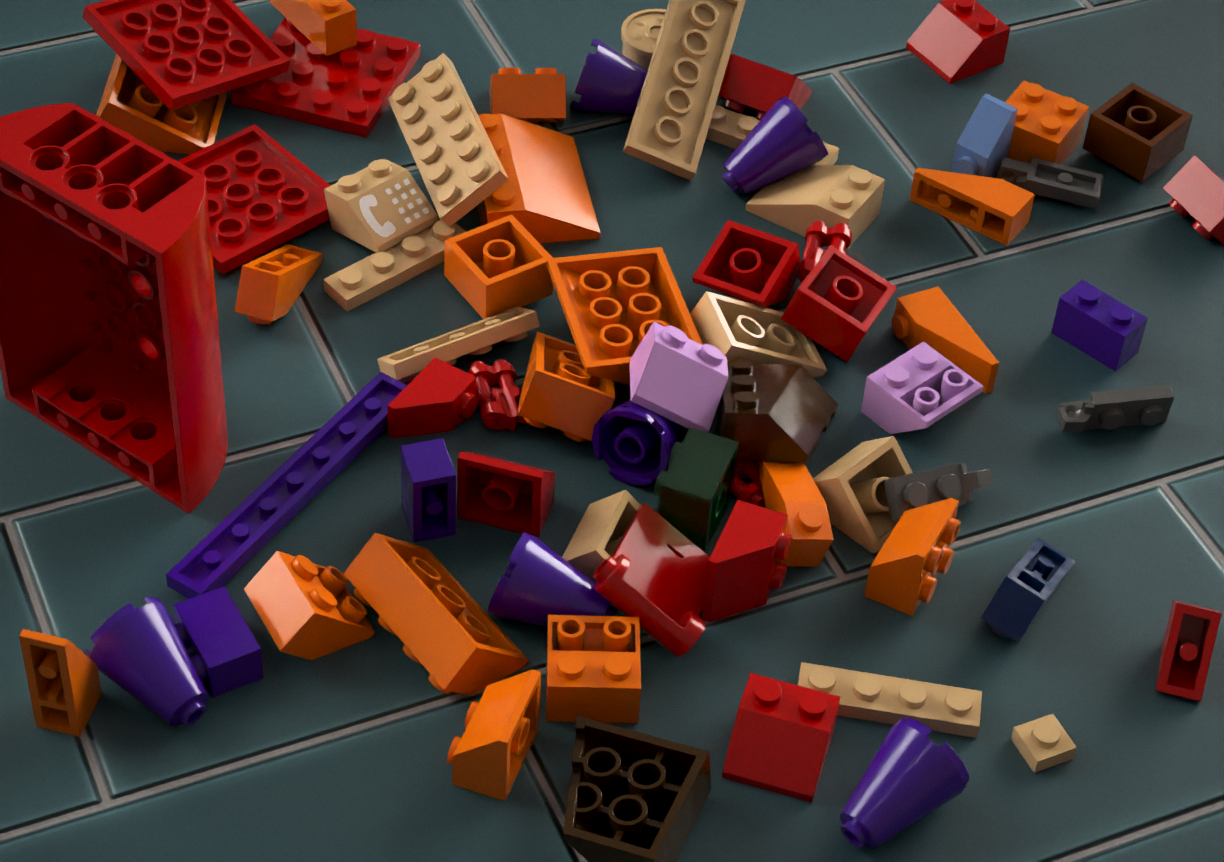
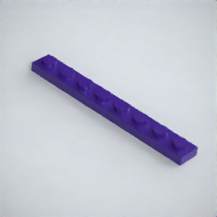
M383 372L374 377L166 574L167 586L189 599L222 587L388 426L387 405L407 385Z

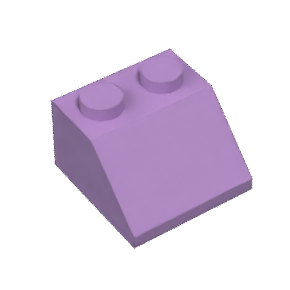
M653 322L629 360L631 401L698 434L706 436L729 377L727 357L713 345H701L689 339L683 331L674 326L664 327Z

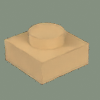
M1054 714L1013 727L1010 738L1034 773L1074 759L1077 750L1076 745Z

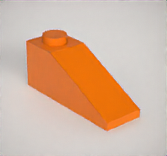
M270 0V3L326 56L357 45L356 9L347 0Z
M917 168L914 171L909 200L1008 246L1029 223L1035 194L999 178Z
M287 244L242 265L235 312L248 315V320L257 324H271L273 321L286 315L322 263L324 254Z
M939 286L897 298L891 325L895 336L901 339L909 350L924 341L982 384L983 393L993 392L999 367L998 360Z
M757 461L766 508L788 515L786 534L792 535L788 554L784 561L781 560V563L786 564L787 567H818L834 539L826 501L806 465L802 462Z
M23 629L19 639L36 727L80 737L102 695L97 664L68 639Z

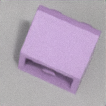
M923 341L867 376L861 412L889 434L926 429L983 391V385Z

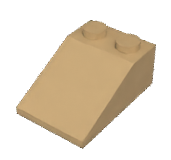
M810 165L762 187L746 203L745 210L804 237L807 228L815 221L824 222L828 228H832L838 223H844L852 232L851 246L880 214L885 179L854 165Z
M706 291L690 313L702 344H710L718 348L727 357V362L732 359L743 358L760 364L801 365L812 377L823 376L827 371L812 339L781 320L784 312Z

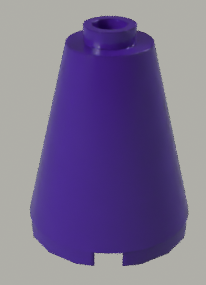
M593 38L591 46L596 47L597 50L595 54H587L575 93L581 95L579 103L572 100L570 108L634 116L648 70L602 41Z
M783 96L774 103L723 164L726 172L721 176L734 193L740 190L746 195L822 161L828 155V151L817 132H812L806 123L808 121L807 118L788 97Z
M630 400L605 412L594 425L592 434L594 454L599 461L603 458L611 468L608 473L615 479L629 485L645 486L661 477L667 471L685 427Z
M524 532L508 560L509 564L504 575H501L487 611L494 614L495 617L547 627L548 615L615 616L618 609L611 606L608 600L594 590L596 584L594 581L534 535Z
M151 596L143 598L147 605L137 609L132 603H129L108 617L95 630L90 638L95 646L92 652L85 648L84 654L97 664L99 672L170 725L177 726L183 724L184 726H189L195 723L206 712L204 705L208 700V694L165 605L159 598Z
M901 718L891 727L840 814L843 824L841 832L854 846L858 848L866 846L875 849L960 795L967 787L965 785L969 781V774L964 763L948 743L944 742L938 747L927 736L933 730L912 718Z

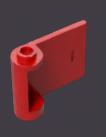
M643 503L637 510L612 556H608L594 572L593 577L597 580L594 590L626 616L639 617L640 628L673 655L681 657L697 642L706 626V623L698 616L703 608L707 567L710 556L650 506Z

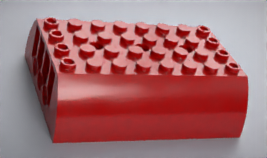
M74 103L46 105L0 117V369L5 397L189 514L214 487L224 467L228 451V431L206 177Z

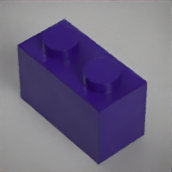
M1082 279L1059 298L1051 333L1116 372L1139 352L1148 318Z
M440 438L400 446L401 506L413 542L456 535V473L444 439Z
M225 586L173 605L174 625L201 681L204 682L212 698L264 678L261 647Z

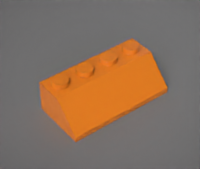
M374 533L344 572L346 578L355 587L353 590L354 595L379 614L377 619L379 624L388 632L398 636L405 644L402 648L404 653L413 661L422 664L430 673L428 676L430 683L445 694L455 692L472 696L485 689L487 685L496 683L522 669L529 661L428 548Z

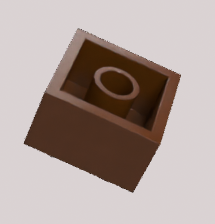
M1131 83L1090 114L1083 149L1143 182L1184 150L1193 115Z

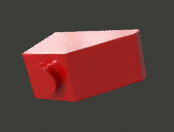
M434 358L387 405L388 435L393 438L453 431L465 418H470L478 406L476 377Z
M1175 600L1172 601L1162 644L1156 691L1197 701L1202 700L1222 613L1205 607Z

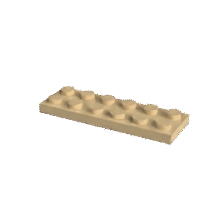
M669 0L625 142L624 153L688 180L693 178L699 164L746 0Z
M444 53L435 60L426 63L418 74L407 83L399 85L393 94L388 97V101L439 218L448 227H451L509 180L452 61Z

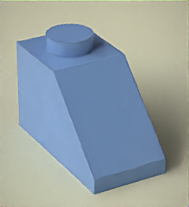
M987 93L982 96L956 143L951 172L995 177L999 172L1003 157H1008L1018 109Z

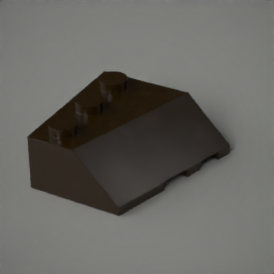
M736 358L727 362L729 377L716 410L722 459L807 463L819 444L821 432L827 431L830 418L835 417L838 412L837 402L801 365L760 364L743 358Z
M577 715L575 748H573L571 761V783L568 788L563 832L564 840L588 862H676L711 791L709 751Z

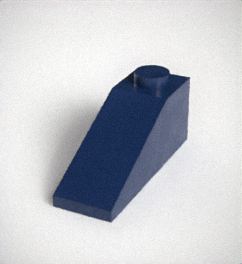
M1038 538L1007 574L981 616V619L989 623L990 628L997 635L1007 639L1012 638L1019 643L1066 577L1075 560Z

